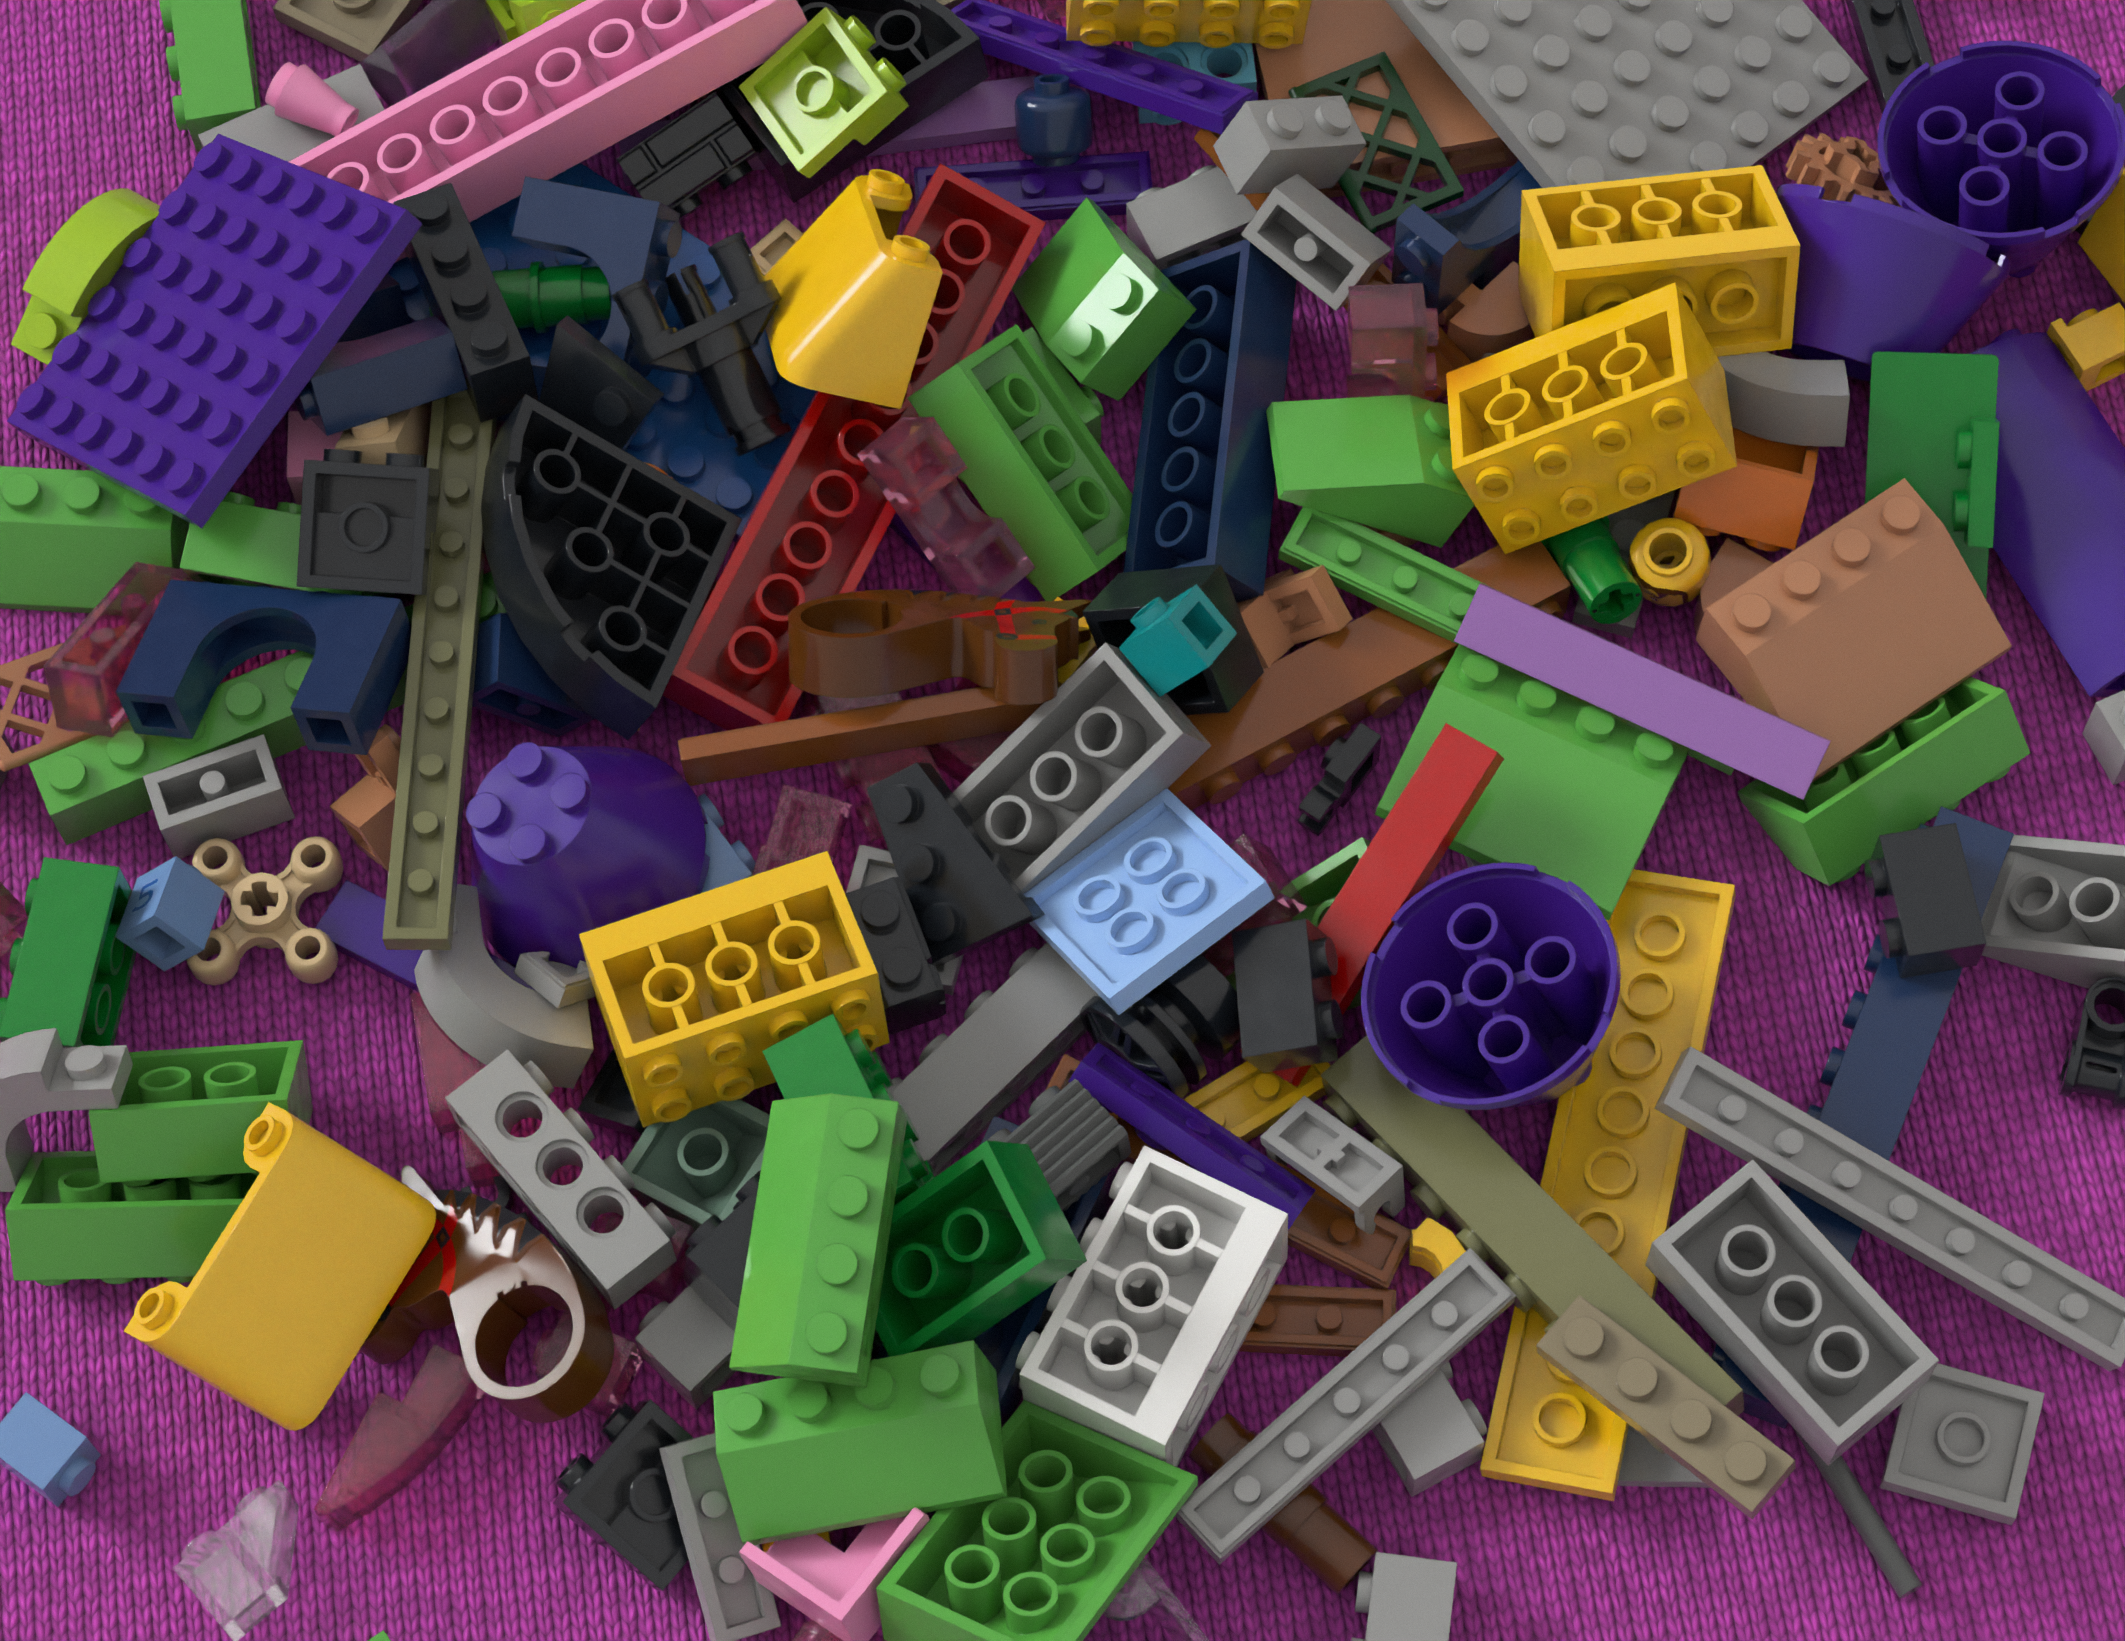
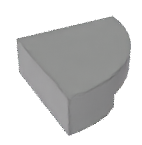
M539 951L520 954L514 973L555 1007L561 1008L595 997L586 962L580 960L578 967L574 968L566 964L548 961L550 952Z

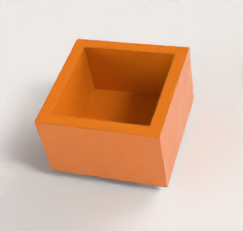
M1732 427L1737 467L1681 487L1673 518H1678L1694 525L1704 536H1718L1723 532L1743 537L1748 545L1760 550L1779 551L1781 547L1795 550L1814 482L1819 446H1800L1774 442Z

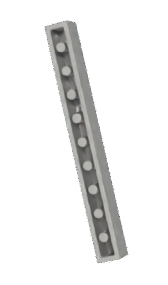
M1048 943L1039 950L1036 947L1026 950L1009 971L1010 978L995 993L991 990H986L980 994L964 1014L965 1021L949 1037L945 1033L938 1035L922 1051L918 1060L920 1065L904 1080L900 1077L892 1079L893 1086L889 1087L888 1090L894 1100L898 1101L908 1114L919 1137V1140L914 1142L923 1160L930 1162L937 1175L989 1127L994 1116L999 1117L1087 1031L1079 1012L1093 996H1100ZM686 1283L688 1287L673 1302L669 1304L667 1301H663L647 1313L639 1325L640 1333L635 1337L641 1357L697 1410L713 1394V1391L720 1388L736 1372L729 1368L735 1332Z

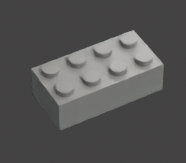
M1105 642L1058 688L1057 696L1044 702L953 794L974 820L972 827L992 853H999L1012 870L1008 875L1024 894L1157 794L1168 788L1211 747V744L1167 693L1159 697L1120 649Z
M1753 1159L1651 1244L1646 1261L1648 1269L1828 1466L1929 1380L1939 1361L1930 1349Z

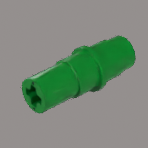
M543 261L531 262L529 268L494 270L492 272L517 329L535 328L537 334L548 333L550 327L557 326L567 315L579 325L589 324L590 321L610 319L612 304L610 287L607 278L599 266L586 267L585 264L545 267ZM429 307V312H430V317H431V316H433V313H432V311H431V309H430V307Z
M1608 516L1541 541L1553 560L1556 561L1566 579L1573 584L1593 620L1601 624H1612L1629 617L1638 608L1642 600V591L1621 557L1620 549L1609 531L1610 521Z

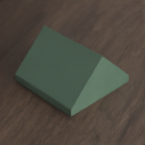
M740 1099L734 1101L722 1100L690 1111L685 1117L677 1121L658 1122L647 1126L622 1164L635 1183V1186L629 1192L646 1206L651 1202L654 1203L666 1216L671 1225L687 1236H691L714 1214L723 1221L734 1211L733 1207L739 1201L735 1197L737 1192L761 1170L770 1115Z

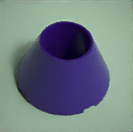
M1783 184L1778 186L1776 190V195L1800 243L1792 349L1785 350L1803 360H1845L1848 377L1870 383L1872 354L1876 351L1940 353L2004 282L2010 272L2012 262L2006 255L2000 254L1998 263L1986 257L1990 244L1948 224L1908 209L1857 194L1853 195L1851 202L1823 200L1825 188L1815 185Z

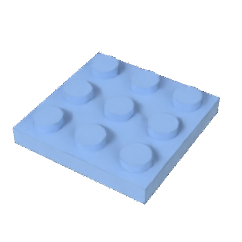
M1167 788L1023 894L1025 897H1032L1045 914L1029 924L1118 1015L1275 898L1266 880Z

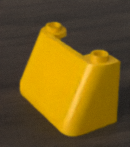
M872 169L869 175L855 177L765 274V280H773L782 298L765 329L777 371L787 381L810 390L901 409L943 272L938 260L929 253L930 246L915 237L896 235L903 211L909 209L913 196L909 184L905 183V180L899 175L882 169Z
M268 1103L260 1117L255 1119L248 1127L244 1136V1161L250 1168L259 1173L258 1177L189 1286L186 1288L177 1282L168 1281L146 1291L139 1299L134 1315L124 1332L235 1401L286 1430L296 1431L305 1428L313 1422L323 1410L429 1239L435 1226L436 1211L430 1201L290 1112L272 1103Z

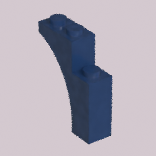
M1520 161L1516 162L1508 171L1480 193L1452 209L1429 214L1413 203L1397 218L1391 281L1404 300L1414 306L1422 305L1437 317L1471 284L1483 290L1512 261L1519 265L1522 190L1542 188Z

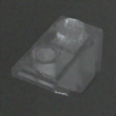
M277 1480L269 1488L261 1486L247 1494L234 1510L236 1515L216 1532L208 1530L194 1538L181 1554L183 1560L173 1567L178 1576L233 1641H238L288 1599L299 1505L280 1480Z

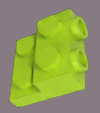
M828 7L821 10L739 86L744 96L795 168L808 178H811L853 139L863 145L869 143L909 106L899 92L907 85L903 76L886 58L882 57L877 62L868 50L876 43L871 32L855 16L851 15L845 20Z

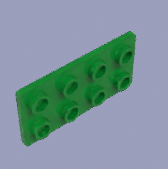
M1876 351L1872 354L1864 504L1905 478L1945 525L1986 599L1989 548H1993L2000 423L1996 419L1999 359L1993 354Z

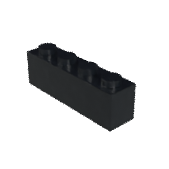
M452 183L394 201L395 205L407 209L422 223V226L404 250L433 316L435 315L453 332L468 388L466 391L480 422L482 423L511 413L525 394L539 401L530 355Z

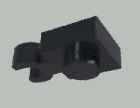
M1360 723L1348 739L1339 736L1332 743L1320 765L1324 769V777L1318 785L1310 790L1299 805L1298 810L1303 812L1298 819L1300 825L1317 836L1324 831L1339 806L1344 808L1379 762L1380 734Z

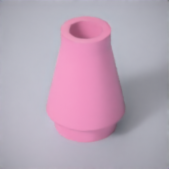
M291 62L285 63L272 79L265 97V102L275 108L276 116L329 133L333 136H337L352 128L359 115L358 108L345 101L306 64L298 67Z

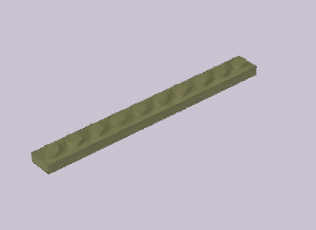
M466 390L432 402L426 468L439 469L436 533L431 532L427 595L414 594L382 937L386 950L452 949L485 564L481 503L485 468L495 443L497 418L480 422Z

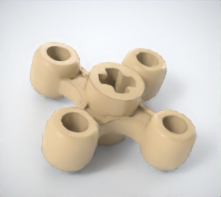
M313 836L305 838L293 849L290 863L285 870L276 876L263 872L255 874L248 872L241 852L235 844L227 839H208L199 845L192 859L193 867L197 868L203 876L225 891L224 896L230 899L232 909L229 918L222 926L215 930L211 929L204 950L186 960L195 978L207 985L225 984L237 973L240 959L245 952L257 946L266 949L278 947L283 950L289 969L297 979L304 983L317 984L329 979L337 968V948L328 934L320 929L308 928L299 920V910L301 904L308 896L314 892L329 891L341 880L344 870L343 860L334 843L324 837ZM316 862H323L318 867H311ZM225 863L222 867L214 869L218 864ZM267 906V914L263 915V907ZM318 952L314 958L305 959L309 954ZM219 954L214 960L206 961L210 956Z

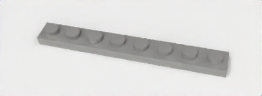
M1689 1047L1681 1053L1655 1106L1656 1110L1744 1161L1749 1162L1753 1159L1770 1176L2104 1369L2112 1371L2121 1368L2125 1359V1298L1695 1048Z

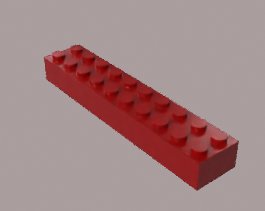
M939 164L899 234L915 237L930 246L929 253L938 260L943 272L901 409L816 391L712 586L662 696L727 731L789 719L803 690L795 687L789 679V612L807 601L840 593L855 592L934 439V436L922 425L918 413L908 400V397L982 347L1046 222L945 165Z

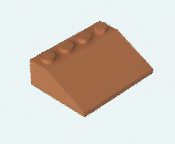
M1905 478L1705 608L1695 639L1747 703L1831 740L1812 783L2010 651L2012 646L1945 525Z

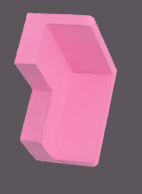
M915 1507L906 1517L866 1524L844 1553L817 1534L775 1541L766 1553L747 1541L739 1551V1554L759 1584L843 1641H869L881 1626L876 1588L930 1519L926 1513Z

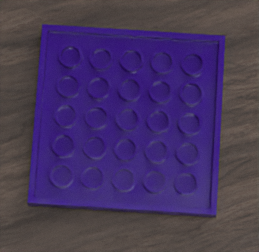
M217 134L211 143L199 151L194 160V167L178 189L170 193L163 200L159 208V215L142 238L136 240L127 249L123 258V264L109 284L98 290L91 298L88 305V315L77 331L66 336L57 344L53 351L52 360L37 381L21 393L16 409L7 422L23 435L202 529L422 226V223L405 208Z

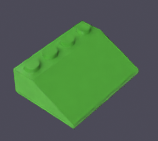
M1459 644L1425 707L1377 806L1375 815L1386 819L1435 739L1447 723L1494 749L1504 758L1450 844L1449 849L1483 864L1523 863L1536 866L1539 872L1557 877L1567 883L1570 880L1594 901L1605 919L1609 921L1670 798L1690 748Z
M1023 1400L1001 1428L1007 1497L936 1511L876 1588L883 1639L886 1641H1083L1198 1486V1476Z

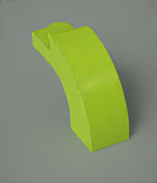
M119 188L95 197L75 212L45 247L22 290L32 296L11 345L48 365L52 360L53 351L57 344L66 336L77 331L88 315V305L91 298L98 290L109 284L123 264V258L127 249L136 240L142 238L159 215L160 206L129 188Z

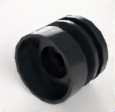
M1201 954L1120 1015L1098 996H1093L1079 1012L1083 1025L1095 1044L1101 1043L1181 1099L1189 1092L1187 1083L1197 1085L1207 1074L1204 1060L1199 1053L1210 1059L1221 1061L1241 1041L1237 992L1228 980Z

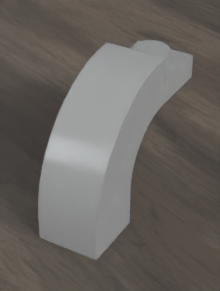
M1768 352L1718 357L1725 371L1732 427L1759 438L1785 444L1845 447L1850 400L1845 360H1799L1777 356Z
M457 884L452 949L423 950L414 969L416 983L427 1010L451 1040L483 1064L488 1065L508 1049L522 1066L530 1060L533 1061L552 1086L573 1089L594 1050L588 1001L584 1000L557 1008L537 991L517 983L499 969L489 956L484 944L477 887Z
M57 1028L23 1033L0 1043V1192H14L34 1149L24 1119L39 1113L52 1111L118 1109L133 1066L127 1045H85L63 1048Z

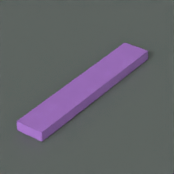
M1483 583L1479 584L1454 639L1456 643L1804 800L1831 742L1829 739Z

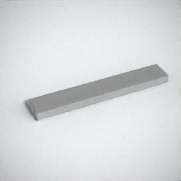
M1469 1248L1197 1488L1175 1517L1220 1565L1514 1303L1516 1295Z

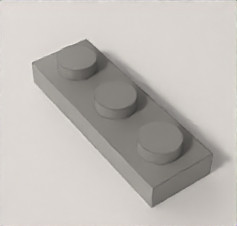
M715 1432L659 1448L710 1641H736L781 1627L773 1593L756 1581L739 1554L744 1544L740 1537L716 1455Z

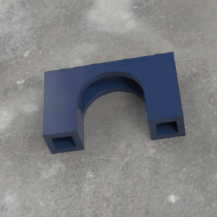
M525 176L512 232L513 237L535 248L593 259L607 278L611 295L637 281L647 278L650 284L649 287L662 314L666 309L669 290L665 277L667 276L670 258L676 256L682 240V227L679 223L680 213L658 201ZM611 297L610 319L600 342L643 377H647L652 369L641 367L632 349L637 344L617 303ZM532 365L539 399L547 367ZM511 413L497 417V424L503 425Z
M387 273L294 402L304 421L311 419L326 436L467 390L468 388L453 332L435 315L410 323L400 284Z
M170 580L116 690V694L135 734L193 739L214 692L229 672L246 660L263 653L277 650L303 651L314 655L290 708L308 750L367 755L408 664L411 624L401 599L338 594L326 591L278 589L267 586L254 587L218 584L209 581Z

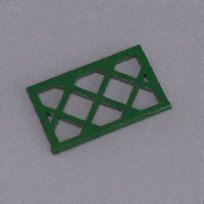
M1385 51L1300 86L1292 87L1288 91L1290 98L1316 97L1321 94L1328 96L1342 95L1348 107L1351 102L1382 112L1373 135L1361 132L1367 143L1365 147L1368 149L1359 171L1347 168L1337 181L1361 225L1371 233L1375 234L1378 231L1395 225L1397 218L1413 203L1424 212H1427L1464 196V189ZM1379 71L1390 90L1388 99L1356 90L1360 78ZM1392 115L1408 121L1418 139L1416 148L1383 138ZM1378 151L1410 160L1401 184L1369 175ZM1423 164L1436 170L1445 187L1428 193L1412 188L1411 185L1419 165ZM1363 187L1395 196L1392 208L1372 216L1361 197Z

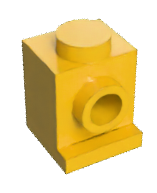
M2120 302L2100 312L2095 308L2088 309L2074 317L2067 325L2062 318L2050 323L2047 331L2048 336L2055 343L2086 391L2125 373V310Z

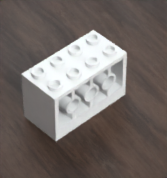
M1144 1145L1134 1164L1125 1161L1118 1170L1109 1191V1197L1114 1199V1202L1104 1220L1097 1217L1093 1218L1081 1239L1080 1247L1087 1261L1076 1269L1073 1277L1066 1275L1057 1282L1047 1304V1310L1052 1312V1315L1041 1335L1034 1331L1029 1334L1018 1354L1015 1368L1021 1370L1019 1373V1389L1022 1390L1023 1400L1178 1467L1288 1258V1213Z

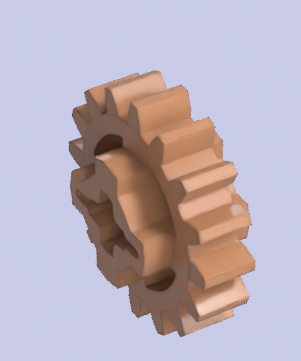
M1820 133L1817 139L1806 134L1802 141H1797L1785 166L1788 168L1786 177L1797 181L1796 184L1824 187L1823 200L1851 202L1853 195L1857 194L1902 207L1893 197L1880 171L1878 153L1868 147L1866 141L1846 136V138L1840 137L1839 141L1836 142L1824 133Z

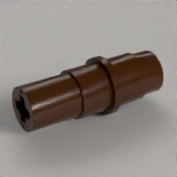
M1228 1412L1202 1437L1189 1454V1457L1211 1477L1259 1434L1254 1430L1249 1431L1238 1419ZM1311 1483L1261 1529L1282 1549L1287 1548L1333 1592L1339 1595L1359 1575V1571H1362L1368 1565L1376 1552H1378V1549L1327 1503L1328 1498Z

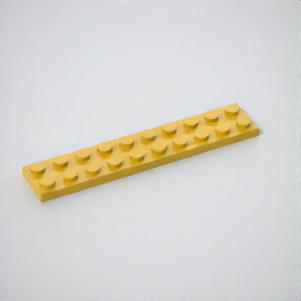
M1634 869L1610 920H1606L1613 932L1620 957L1621 979L1617 1005L1612 1020L1591 1060L1592 1070L1590 1076L1585 1082L1578 1086H1573L1559 1097L1540 1187L1655 1300L1658 1278L1648 1269L1646 1261L1652 1242L1669 1229L1689 1128L1656 1110L1655 1106L1681 1053L1687 1048L1693 1047L1704 1054L1736 892L1735 885ZM1514 1306L1480 1466L1482 1477L1614 1501L1629 1424L1538 1354L1536 1344L1546 1334L1544 1328L1549 1324L1532 1307L1524 1313Z

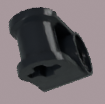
M2106 977L2098 980L2089 988L2075 1015L2071 1040L2066 1050L2060 1074L2058 1095L2069 1097L2072 1092L2111 1100L2113 1108L2125 1109V979L2121 977ZM2108 1004L2115 1007L2121 1013L2124 1022L2121 1024L2104 1022L2098 1017L2094 1006Z

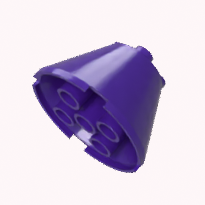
M2022 41L1975 43L1960 47V55L1944 60L1932 67L1926 62L1905 78L1887 102L1879 123L1877 147L1880 171L1891 194L1903 208L1948 224L1990 244L1986 257L1998 263L2000 254L2006 255L2012 262L2008 275L2021 278L2033 273L2038 263L2089 218L2113 192L2125 166V114L2121 104H2116L2111 95L2101 85V76L2091 67L2065 52L2044 45Z
M524 742L516 745L509 752L508 756L487 774L479 786L475 797L467 805L466 817L471 825V886H476L478 890L482 931L494 949L515 967L520 954L545 951L550 952L548 961L577 968L580 960L586 962L579 934L700 894L703 890L710 857L705 853L706 834L704 824H708L705 811L692 787L676 770L666 762L643 751L615 746H538L532 742Z
M1508 862L1489 863L1472 866L1440 878L1411 897L1391 918L1394 926L1383 940L1376 954L1371 952L1362 980L1361 1011L1369 1042L1383 1065L1399 1083L1418 1096L1439 1105L1466 1110H1490L1543 1104L1560 1097L1573 1086H1578L1585 1082L1592 1070L1591 1060L1612 1020L1617 1005L1621 968L1617 943L1608 922L1598 906L1580 887L1570 880L1567 883L1557 877L1539 872L1537 867L1533 865Z

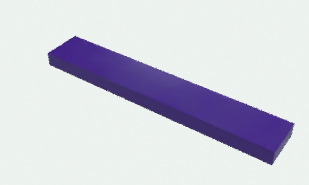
M965 0L951 9L980 38L984 54L1042 74L1067 75L1071 84L1220 135L1246 101L1258 100V92L1114 43L1105 46H1090L1082 41H1066V27L986 0Z

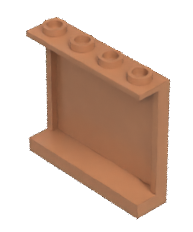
M1312 0L1303 44H1291L1285 48L1270 49L1261 46L1259 43H1252L1265 100L1290 99L1288 91L1292 87L1300 86L1385 51L1456 176L1513 166L1517 162L1518 158L1385 0ZM1379 71L1360 78L1356 87L1358 91L1388 99L1390 90ZM1321 94V95L1316 96V97H1324V96H1328V95ZM1350 102L1349 109L1360 131L1373 135L1382 112ZM1392 115L1383 138L1416 148L1418 139L1408 121ZM1367 147L1362 149L1348 168L1359 171L1367 152ZM1378 151L1369 175L1401 184L1410 160ZM1420 164L1413 183L1440 179L1433 167ZM1336 182L1333 188L1318 189L1328 198L1345 195L1338 182ZM1365 187L1362 192L1372 191V189Z

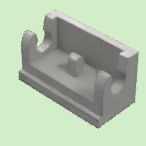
M1303 1096L1260 1136L1261 1144L1266 1147L1267 1157L1285 1166L1288 1163L1355 1212L1356 1226L1369 1235L1375 1231L1376 1223L1374 1222V1217L1381 1206L1393 1218L1405 1207L1403 1165L1306 1096Z

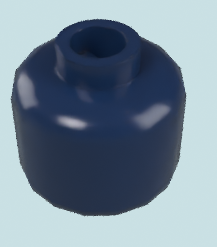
M1045 74L1037 76L1033 79L1034 86L1020 92L1015 100L1018 148L1025 154L1033 156V162L1037 165L1052 167L1075 163L1080 159V153L1088 149L1093 140L1090 94L1084 88L1070 84L1067 75Z

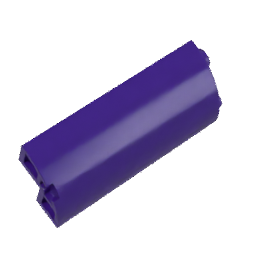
M2011 329L2000 334L1989 345L1969 353L1993 354L1999 359L1996 419L2000 423L1993 548L2089 697H2109L2125 690V448L2046 332L2022 334L2019 329Z

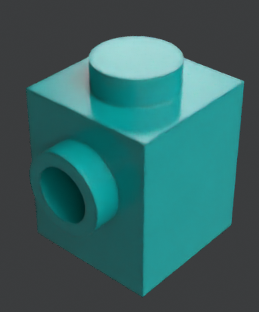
M1196 584L1167 603L1159 596L1140 609L1130 620L1136 629L1119 649L1157 695L1161 697L1207 669L1235 637L1237 632Z

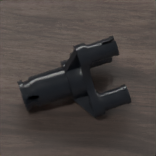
M743 231L733 234L707 249L709 254L713 256L733 298L728 301L729 307L717 312L697 272L698 269L695 264L680 269V274L690 292L689 295L685 294L675 272L665 277L669 297L684 326V329L680 331L676 327L669 328L649 287L650 284L647 278L637 281L611 295L613 301L617 303L637 344L632 349L641 367L687 375L689 379L698 376L728 438L733 437L738 446L734 448L738 457L759 449L792 431L789 423H783L779 415L782 409L752 350L759 345L758 341L782 298L773 280H765L745 240L746 236Z

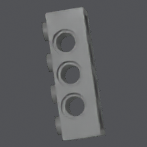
M507 1049L446 1096L447 1104L458 1125L615 1310L677 1261L670 1240L676 1234V1231L654 1203L651 1202L643 1208L633 1197L629 1190L635 1186V1183L613 1155H609L606 1159L602 1160L588 1143L595 1137L580 1115L571 1107L562 1113L548 1096L555 1090L539 1067L531 1060L522 1066ZM536 1118L542 1121L539 1129L528 1137H515L510 1134L513 1126L522 1119ZM576 1165L582 1168L580 1176L570 1184L557 1185L550 1182L553 1173L562 1166ZM614 1212L623 1216L621 1224L612 1232L597 1233L590 1229L592 1222L603 1213Z

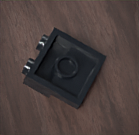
M324 449L323 461L304 460L297 587L427 595L431 532L436 533L439 469L425 468L424 455L386 453V465L361 463L362 451Z
M651 1399L639 1401L634 1408L623 1402L600 1427L598 1432L607 1440L590 1460L583 1453L578 1454L557 1477L555 1484L563 1491L553 1504L601 1547H608L656 1591H663L689 1559L659 1448L693 1439V1437Z

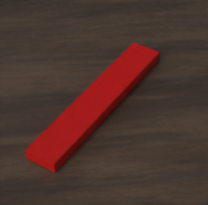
M1447 723L1442 728L1317 927L1327 937L1332 939L1336 949L1338 971L1336 975L1330 976L1332 1000L1335 999L1338 1002L1342 1016L1362 986L1364 971L1370 953L1376 954L1383 940L1394 926L1391 918L1411 897L1423 889L1504 760L1494 749ZM1311 1065L1272 1071V1073L1298 1088Z

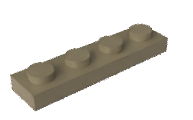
M1580 1295L1536 1344L1537 1352L1540 1356L1752 1520L1796 1468L1795 1459Z

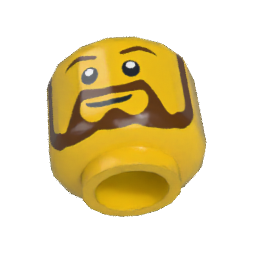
M1662 518L1649 522L1637 532L1629 547L1628 564L1630 572L1638 583L1642 596L1657 605L1678 606L1692 601L1699 595L1700 589L1709 576L1711 558L1706 539L1694 525L1684 520Z

